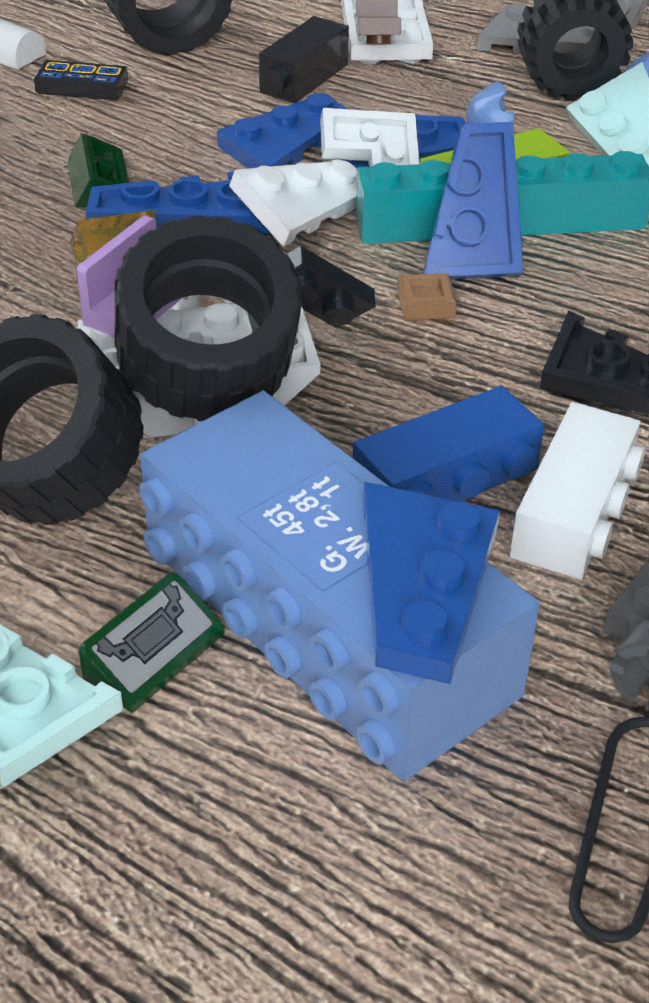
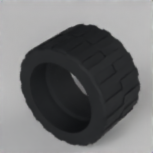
M136 0L104 1L127 34L137 44L155 53L162 52L166 55H174L179 52L186 53L192 51L193 48L208 42L209 38L215 33L217 34L224 20L229 16L233 0H178L174 4L159 10L140 9L136 7Z
M198 215L188 216L187 219L177 221L173 219L162 223L159 228L147 231L139 237V241L133 247H129L123 256L121 268L117 269L114 293L115 347L117 348V362L120 370L124 371L127 381L134 391L139 392L146 402L155 408L159 407L168 411L169 415L182 419L183 417L197 419V421H204L263 390L270 396H273L280 388L283 377L287 376L291 364L302 307V300H300L302 291L300 278L294 271V264L290 257L281 251L278 243L271 237L264 236L258 232L257 228L246 223L241 224L231 221V218L220 216L211 218ZM207 295L223 298L237 304L254 318L259 328L237 341L223 344H201L172 334L160 325L153 315L166 304L179 298Z
M31 314L29 317L15 316L4 319V322L0 323V510L6 515L11 514L17 520L29 524L40 522L44 525H52L68 519L72 521L85 516V513L89 510L100 507L109 500L108 497L117 488L120 489L128 478V472L132 465L136 464L140 453L138 450L140 440L143 439L142 408L139 399L133 394V387L82 329H76L69 321L59 317L53 319L43 314ZM60 384H78L77 400L73 413L61 433L46 447L30 456L18 460L2 461V443L5 431L17 410L28 399L44 389Z

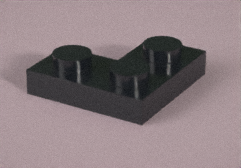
M299 246L287 253L294 264L296 275L300 278L302 287L300 300H302L304 311L338 328L376 307L374 288L303 246ZM224 299V303L226 304H235L231 301Z

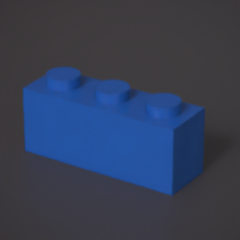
M501 385L353 442L352 458L389 487L454 501H462L537 470L544 423Z

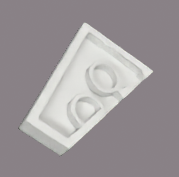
M339 159L330 162L297 163L296 165L238 169L234 171L229 187L279 243L285 247L294 242L297 233L305 231L309 234L319 228L322 220L328 217L337 219L356 209L357 169L349 162Z

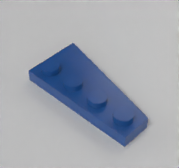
M227 172V181L204 183L200 181L199 175L180 177V180L172 183L170 187L159 188V184L154 180L95 186L91 188L86 209L87 230H104L109 233L123 232L143 215L156 220V229L162 223L173 219L177 221L187 219L188 216L202 215L203 217L216 218V216L231 218V221L241 224L246 223L257 228V231L263 235L270 234V231L229 187L234 172Z

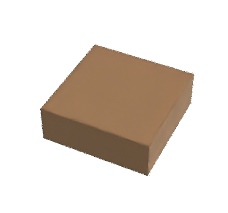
M449 274L398 276L397 293L404 321L456 317L457 302Z

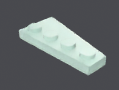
M643 62L596 90L587 92L579 100L567 106L566 109L570 120L602 156L613 155L620 151H629L643 154L649 165V77Z
M0 624V784L4 788L123 711L120 691L102 681L97 686L92 685L76 676L75 667L54 654L47 658L22 645L20 635Z

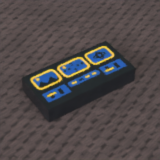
M45 60L34 77L35 93L117 100L128 81L127 66Z

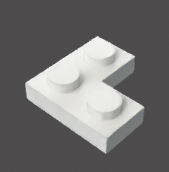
M323 108L320 118L323 159L369 161V167L381 162H389L396 165L419 164L415 113Z

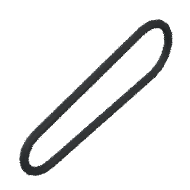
M647 716L628 719L619 724L607 739L569 894L568 908L573 922L583 933L597 941L608 943L628 941L641 931L649 913V877L632 922L623 929L609 931L594 926L584 917L580 907L581 895L617 744L622 735L635 728L649 727V717Z

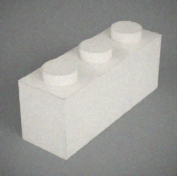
M571 402L516 512L510 558L580 580L583 579L592 556L603 559L613 530V523L609 522L608 519L609 517L620 519L630 489V484L625 483V480L635 482L643 463L646 447L636 445L640 420Z

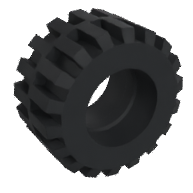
M533 0L535 4L533 8L525 7L522 13L525 22L519 23L517 30L520 37L517 40L519 50L531 79L534 80L535 85L541 91L546 89L550 97L558 99L563 94L565 101H575L576 95L583 96L587 92L596 90L611 79L621 75V66H628L631 57L627 50L633 49V38L630 34L632 29L617 0ZM582 26L595 28L591 39L579 50L571 53L554 51L558 40L568 31Z

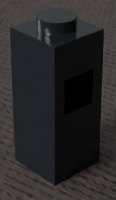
M313 16L259 53L260 93L291 103H297L347 66L349 26Z

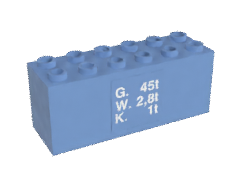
M264 390L140 453L143 483L139 486V493L145 506L147 523L144 541L153 559L161 565L167 564L186 581L202 601L206 600L224 617L228 627L237 637L250 640L266 655L270 666L279 676L285 679L290 677L310 696L315 708L323 717L331 721L336 720L357 739L361 750L372 762L378 765L384 764L403 783L524 696L540 602L489 562H487L451 684L375 667L370 603L371 584L369 564L367 563V533L363 511L364 482L383 486L388 485Z

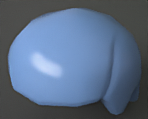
M496 81L471 99L466 112L467 124L514 121L515 113L506 112L502 101L507 93L504 85Z

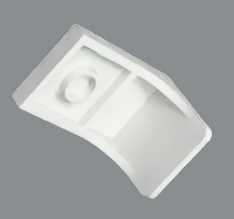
M341 0L344 24L349 26L348 47L351 61L376 64L381 60H399L403 63L411 64L417 63L421 59H432L433 40L424 11L423 0H398V17H401V35H391V44H366V35H356V0Z

